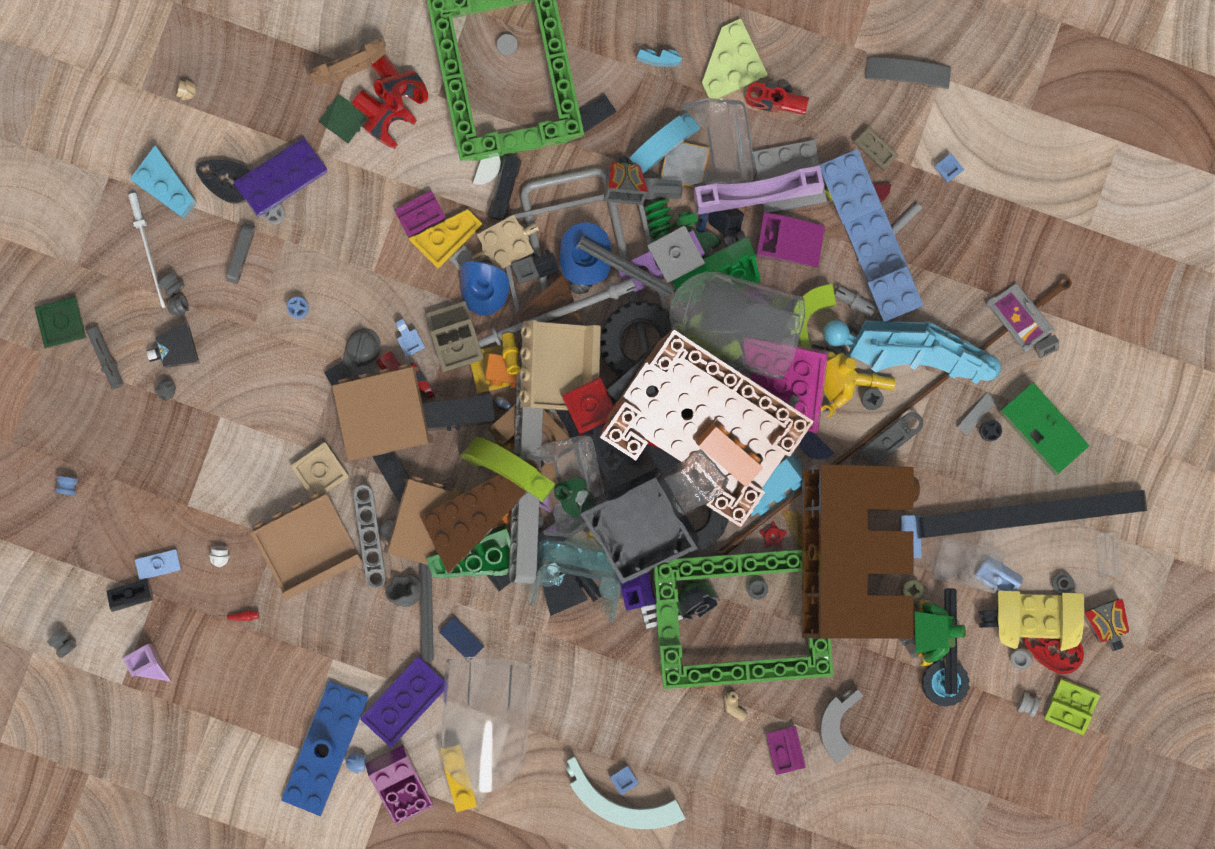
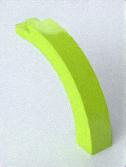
M474 437L461 454V458L478 469L480 466L495 471L542 503L555 487V483L539 473L536 468L508 450L484 438Z

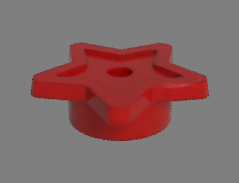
M775 522L771 523L769 529L761 530L760 534L765 538L764 548L774 545L781 549V539L787 534V531L779 530Z

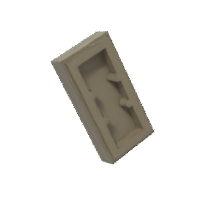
M869 126L853 142L883 171L899 156Z

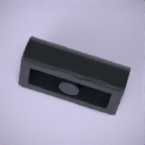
M148 579L106 591L111 612L154 600Z

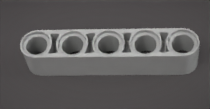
M360 485L354 490V502L365 576L370 587L380 588L385 585L387 576L375 496L371 487ZM362 489L369 491V498L365 501L360 500L358 496L359 491ZM364 510H370L373 514L372 519L368 522L363 521L361 517ZM367 531H373L376 535L375 540L371 543L365 540ZM373 551L379 555V560L375 564L368 561V555ZM376 572L382 576V581L378 585L371 582V576Z

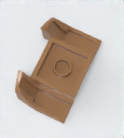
M384 37L365 44L366 50L363 52L362 50H357L351 53L350 57L345 60L340 58L331 62L329 67H327L326 63H323L307 71V74L316 84L333 82V80L334 82L340 81L371 67L373 63L386 54Z

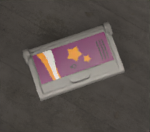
M1017 283L986 303L1019 343L1024 353L1054 331L1053 327Z

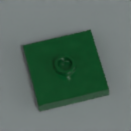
M77 297L34 307L45 349L87 338Z

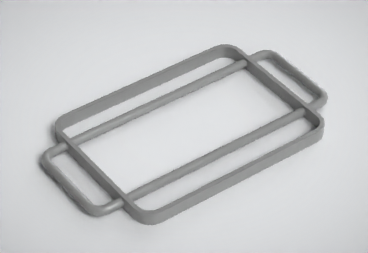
M590 168L527 183L521 191V203L524 213L515 214L516 219L525 218L528 227L534 223L533 216L604 201V195L532 211L529 193L534 189L593 176L601 177L605 188L607 172L601 168ZM608 202L620 258L629 262L617 203ZM638 205L647 245L652 242L643 205ZM536 231L529 235L530 243L534 251L533 256L538 254L539 257H542ZM509 265L506 267V271L509 279L515 311L517 313L520 309ZM547 276L539 278L542 292L549 287ZM631 291L628 293L630 302H639L637 292L633 293ZM658 292L661 307L665 309L664 295ZM636 322L635 325L643 355L649 349L644 322ZM544 409L549 413H557L555 410L552 409Z

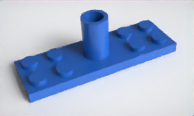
M331 681L328 682L281 801L318 816L322 815L369 698L368 696ZM319 744H326L328 746L327 756L320 754L318 751Z

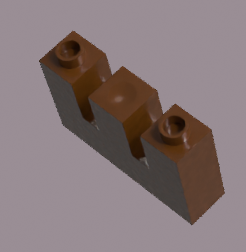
M802 466V638L913 639L915 612H919L918 607L914 604V596L867 595L868 574H914V531L868 530V510H914V502L917 501L920 494L919 480L914 477V467Z

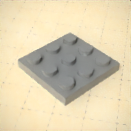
M815 140L753 152L758 181L778 177L798 169L820 165ZM823 188L820 194L762 204L764 213H775L826 203L827 199L825 189Z

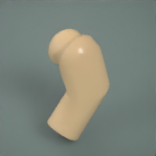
M734 691L727 693L724 698L726 712L743 722L748 713L739 708L738 694Z

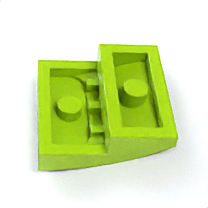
M1061 677L1044 719L1084 735L1101 695L1099 692Z

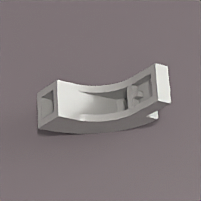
M852 689L848 690L842 696L844 700L841 702L834 696L826 705L821 716V741L826 752L835 763L840 762L853 751L841 734L840 721L843 714L863 697L858 689L854 691Z

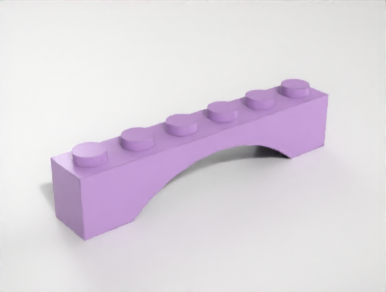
M820 166L798 169L788 174L756 182L695 187L693 196L698 215L820 194L823 191L824 182Z

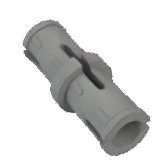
M839 286L835 294V298L850 305L851 309L855 308L869 317L873 315L877 305L861 298L860 294L857 293L856 295L842 286Z

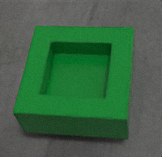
M690 211L678 214L679 218L675 219L677 229L698 223L696 213L691 214Z

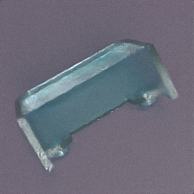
M551 539L542 541L537 551L536 579L533 584L529 585L526 598L529 604L535 605L539 585L546 587L554 585L558 580L559 572L600 580L599 592L602 597L608 599L605 617L608 621L613 622L621 590V581L609 563L605 551Z

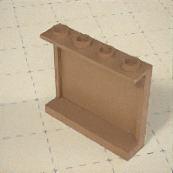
M411 364L398 366L399 370L391 372V369L378 371L379 375L371 377V373L358 376L359 380L351 381V378L338 381L339 384L332 386L348 461L434 443L433 435L428 434L415 372L419 371L418 367H411Z
M411 476V479L404 478L403 482H406L389 544H385L383 552L428 565L426 558L438 552L420 516L463 494L464 491L452 487L451 491L444 490V485L435 482H431V485L423 484L424 479Z
M319 491L309 496V501L305 503L299 501L291 505L290 511L286 513L280 511L272 515V520L264 523V521L256 523L252 526L253 530L250 531V535L253 536L276 579L285 601L360 563L362 560L327 492L321 494Z

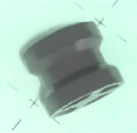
M175 272L170 273L158 283L160 288H164L166 291L165 295L168 298L176 295L185 287L183 282L177 279Z
M869 389L862 395L861 401L866 409L876 410L883 404L884 396L878 389Z

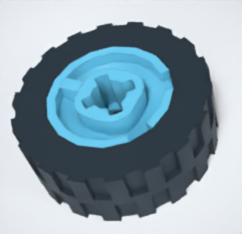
M938 660L927 666L925 672H923L921 684L925 696L931 702L948 707L960 703L966 697L970 687V679L963 666L957 663L958 692L957 694H946L945 660Z

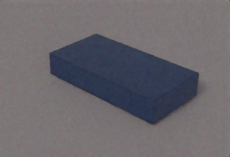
M455 617L439 632L469 662L484 648Z

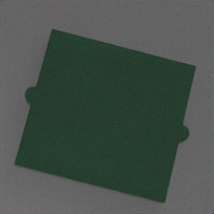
M339 94L331 106H327V111L319 120V123L349 144L355 134L361 131L360 128L368 117Z

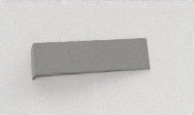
M986 393L957 428L963 434L968 435L994 405L996 400Z

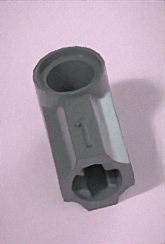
M644 177L648 189L645 199L682 198V180H661L657 177Z

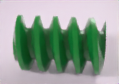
M669 199L650 202L644 208L645 212L650 213L646 216V220L652 221L648 224V228L655 229L650 232V236L657 237L652 240V243L673 232L670 229L675 224L668 223L673 218V215H666V212L671 210V207L664 206V204L669 202Z

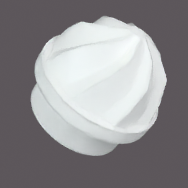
M224 546L212 547L209 553L210 561L217 567L227 564L230 558L228 548Z

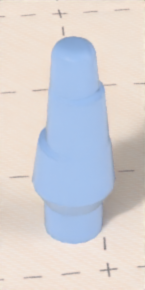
M496 397L495 403L499 408L506 410L512 408L505 397Z

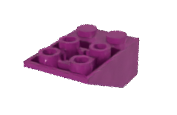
M764 213L756 257L818 268L825 226L786 216Z
M404 745L365 763L368 776L395 825L434 806Z

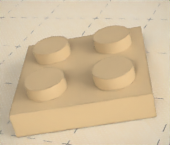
M326 442L290 466L310 496L319 491L321 494L329 492L349 478V475Z

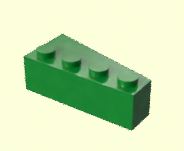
M746 237L703 259L705 264L673 280L672 284L679 305L682 308L705 300L706 290L716 287L734 291L761 282L756 256L749 238Z

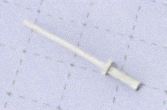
M131 193L128 197L136 221L133 224L136 229H140L162 308H165V302L161 288L158 285V277L144 230L147 222L141 214L137 194Z

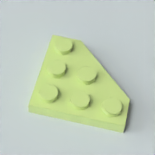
M741 18L723 26L718 36L702 81V86L710 103L768 76Z

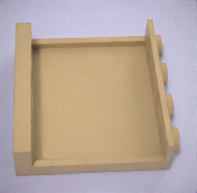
M536 320L523 321L521 329L523 339L520 352L522 358V369L520 371L521 391L519 393L521 408L568 411L561 395L599 378L601 326L536 322Z

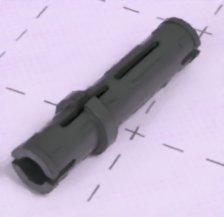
M99 327L87 330L86 333L102 366L101 371L105 373L111 389L123 386L124 383L117 371L118 365L116 362H113ZM97 340L99 341L100 346L104 352V356L102 355L100 348L96 342ZM106 360L108 361V364L112 370L113 376L111 375L108 369V366L105 362Z

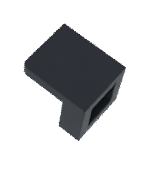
M737 208L711 212L709 224L723 235L737 233L741 231L744 213Z

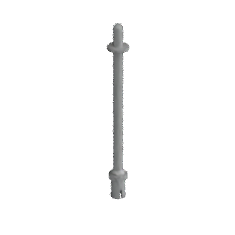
M631 277L617 284H609L605 291L527 321L548 322L607 298L619 299V296L637 289ZM523 322L499 332L496 328H492L493 334L478 339L480 347L493 342H497L499 346L502 345L501 336L505 333L517 334L521 332Z

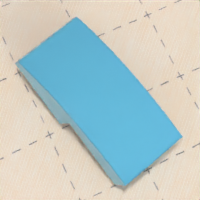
M647 48L645 51L640 49L637 55V61L653 66L674 67L680 66L682 58L679 57L680 54L671 49H668V51L663 50L660 57L656 56L657 53Z

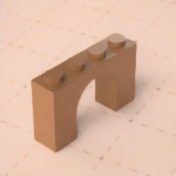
M516 404L488 428V431L501 445L515 434ZM543 409L542 432L547 436L551 450L548 460L541 466L540 471L542 475L556 483L585 455L581 451V447L568 437L567 431L557 425L552 414Z

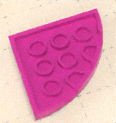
M745 337V360L752 375L750 377L751 380L788 403L792 394L800 398L795 409L814 421L808 431L817 434L820 426L828 352L773 340Z

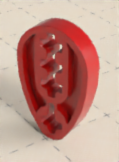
M1024 637V646L1032 652L1033 658L1045 668L1055 673L1070 674L1076 671L1083 662L1084 649L1081 643L1076 647L1066 650V653L1071 655L1075 652L1078 658L1077 662L1073 661L1071 664L1069 658L1064 657L1061 660L1060 655L1054 653L1052 656L1050 655L1051 651L1048 650V647L1056 644V649L1060 650L1061 639L1036 638L1044 646L1034 645L1032 648L1030 647L1031 643L1028 642L1029 638Z

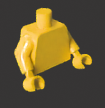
M826 351L828 352L824 393L829 401H833V403L821 408V412L826 408L830 410V414L825 418L834 416L836 408H841L854 395V382L858 379V374L855 371L856 361L852 358H847L842 352L835 354L834 352Z

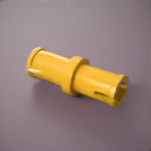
M505 333L501 336L504 348L502 355L506 360L508 373L513 375L521 371L518 359L519 349L516 347L514 334Z
M857 372L858 379L854 382L855 385L866 386L870 389L879 388L894 391L895 378L877 376V373L864 374Z

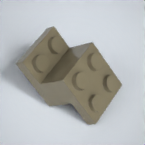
M466 301L425 314L443 373L484 360Z

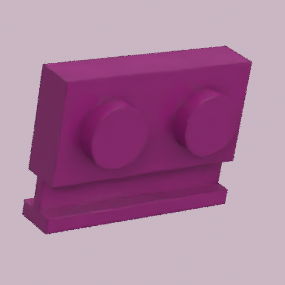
M432 191L394 210L409 238L446 218Z
M796 726L766 733L776 775L806 768Z

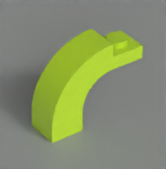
M833 284L812 289L794 307L790 336L798 335V339H795V345L810 348L807 333V323L810 316L820 309L837 305Z

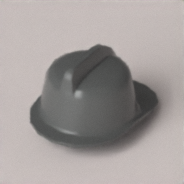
M362 328L356 330L347 341L343 363L354 378H358L359 375L372 373L376 366L381 342L379 336L370 329Z

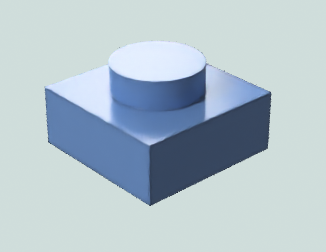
M952 153L934 166L946 183L964 171V168Z
M628 765L610 776V779L621 795L639 784Z

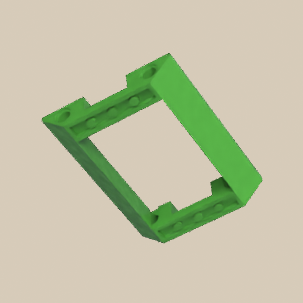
M427 0L460 161H481L483 159L564 144L584 136L556 0ZM535 2L559 121L541 122L537 127L498 134L497 132L487 133L485 136L477 138L453 18Z
M802 550L674 559L655 566L654 590L663 689L834 676L831 639L807 638L808 656L682 665V645L680 644L677 608V580L802 572Z

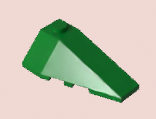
M506 524L493 528L468 553L469 555L455 567L451 574L447 573L438 553L427 557L426 560L433 578L480 577L481 575L502 576L509 573L511 536Z

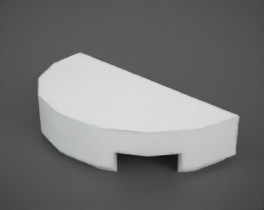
M499 156L480 161L473 184L484 185L497 177L501 166Z

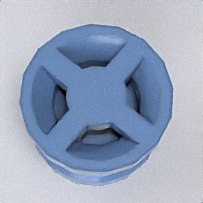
M293 297L287 303V311L293 318L302 319L308 315L309 305L303 298Z
M57 476L58 486L55 488L54 493L76 496L75 485L78 483V479Z

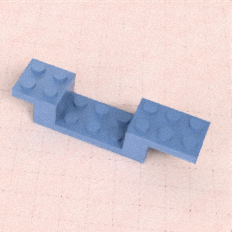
M856 149L819 165L839 216L848 232L866 275L868 285L883 321H889L924 306L859 150Z

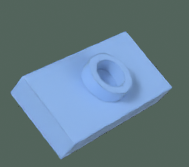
M177 549L135 559L139 580L182 570Z

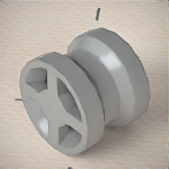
M278 204L264 213L263 217L270 224H280L285 218V210Z
M1024 692L1018 703L1017 712H1026L1030 717L1034 718L1041 698L1037 696L1033 698L1029 693Z

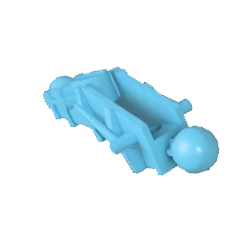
M840 320L828 322L823 329V337L829 345L837 347L844 344L850 347L849 357L868 364L872 367L871 370L875 372L897 365L910 364V367L915 370L918 365H926L948 372L949 376L953 379L955 377L970 378L972 382L978 384L980 380L989 381L995 379L1001 371V363L994 355L970 344L966 340L962 341L956 335L928 321L884 322L866 320L857 336L851 334L848 326Z

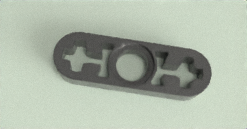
M244 223L226 281L238 284L255 233V226Z

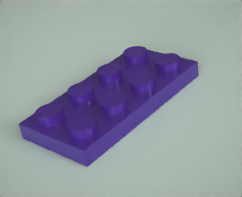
M303 137L233 183L255 215L260 217L328 173V170Z
M418 656L360 720L392 748L446 690L449 684Z

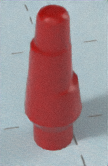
M249 609L241 613L228 614L227 619L252 621L253 619H259L260 615L258 610L252 611Z

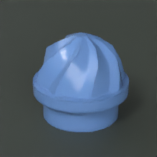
M360 752L349 755L346 760L347 768L356 774L365 772L366 756L360 754Z

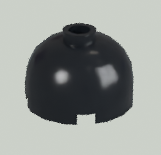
M689 581L682 586L683 590L678 595L677 608L685 621H691L694 615L698 614L700 618L712 611L718 605L716 600L720 601V597L708 583Z

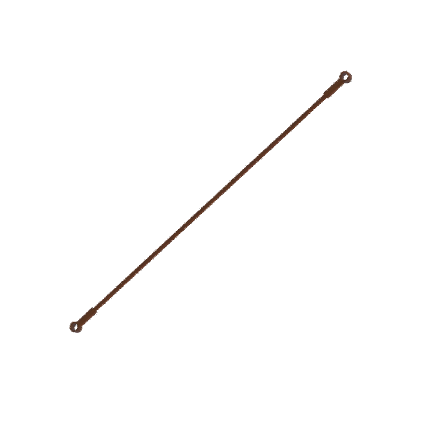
M1068 277L1061 278L1058 284L1041 296L1034 305L1037 308L1044 306L1061 291L1069 289L1072 285L1071 280ZM1062 280H1066L1068 282L1067 287H1063L1061 285ZM1006 327L979 348L985 350L1007 333L1008 329ZM947 372L830 465H839L946 381L950 377L949 373ZM802 487L744 533L738 534L721 549L713 551L711 556L716 552L720 553L721 556L731 552L745 541L744 539L801 495Z

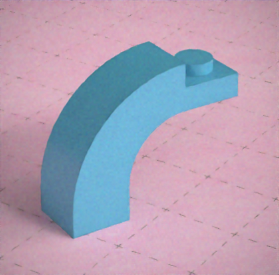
M688 112L681 117L678 116L647 140L630 157V160L635 165H639L644 174L671 150L697 133L701 128Z

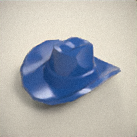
M583 222L573 225L564 233L560 247V266L567 280L574 284L587 286L604 280L610 271V265L580 248L576 250L583 234L585 235L584 238L611 252V245L607 233L599 225Z
M480 261L464 262L461 265L460 271L462 299L466 301L470 311L480 316L494 314L504 306L508 297L509 279L507 274L501 268Z

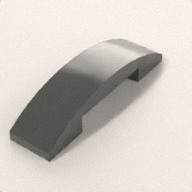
M868 58L865 79L891 80L949 89L951 68L912 60Z

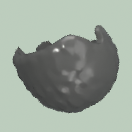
M411 574L404 577H393L391 585L385 588L386 598L393 604L401 607L413 606L420 599L422 593L419 578Z

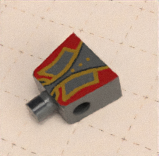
M625 156L618 157L616 163L610 164L607 172L603 200L606 202L643 205L648 189L641 167L629 164V160Z
M1118 598L1084 611V619L1098 642L1109 641L1112 652L1124 648L1120 636L1129 633V626L1123 598Z

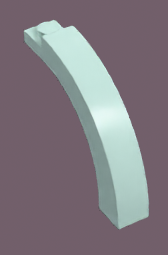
M575 756L567 760L569 764L566 766L571 778L576 777V780L570 782L576 795L590 810L609 822L634 829H656L667 827L686 819L676 799L650 808H631L617 804L604 797L592 786Z

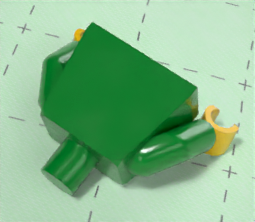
M918 600L921 603V609L919 612H915L916 653H921L918 654V657L923 658V663L920 666H928L948 654L950 648L955 647V638H964L966 636L965 625H955L954 617L949 616L947 610L939 605L926 600Z

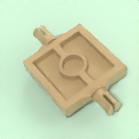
M512 215L477 234L483 251L472 256L473 260L481 262L488 259L494 266L504 269L530 255L534 251L529 243L528 236L539 231L538 227L534 228L537 226L534 222L530 226L523 228L518 223L515 215Z

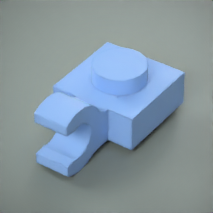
M403 319L395 322L402 334L397 340L406 357L425 348L416 329L409 331Z

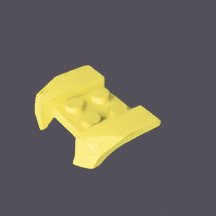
M998 591V624L1001 643L1018 649L1020 637L1061 639L1060 651L1078 646L1082 639L1084 627V594L1062 593V596L1020 594V591Z

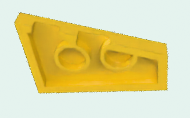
M467 209L408 240L439 269L483 224Z

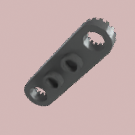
M909 412L858 451L852 458V465L857 466L856 461L862 456L869 460L867 466L879 464L922 429V417L916 412ZM910 417L917 418L919 421V425L915 429H910L906 424Z

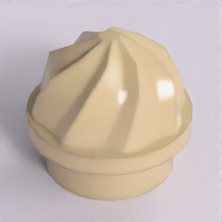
M187 79L185 81L179 80L175 96L180 97L181 100L192 99L196 95L195 85Z

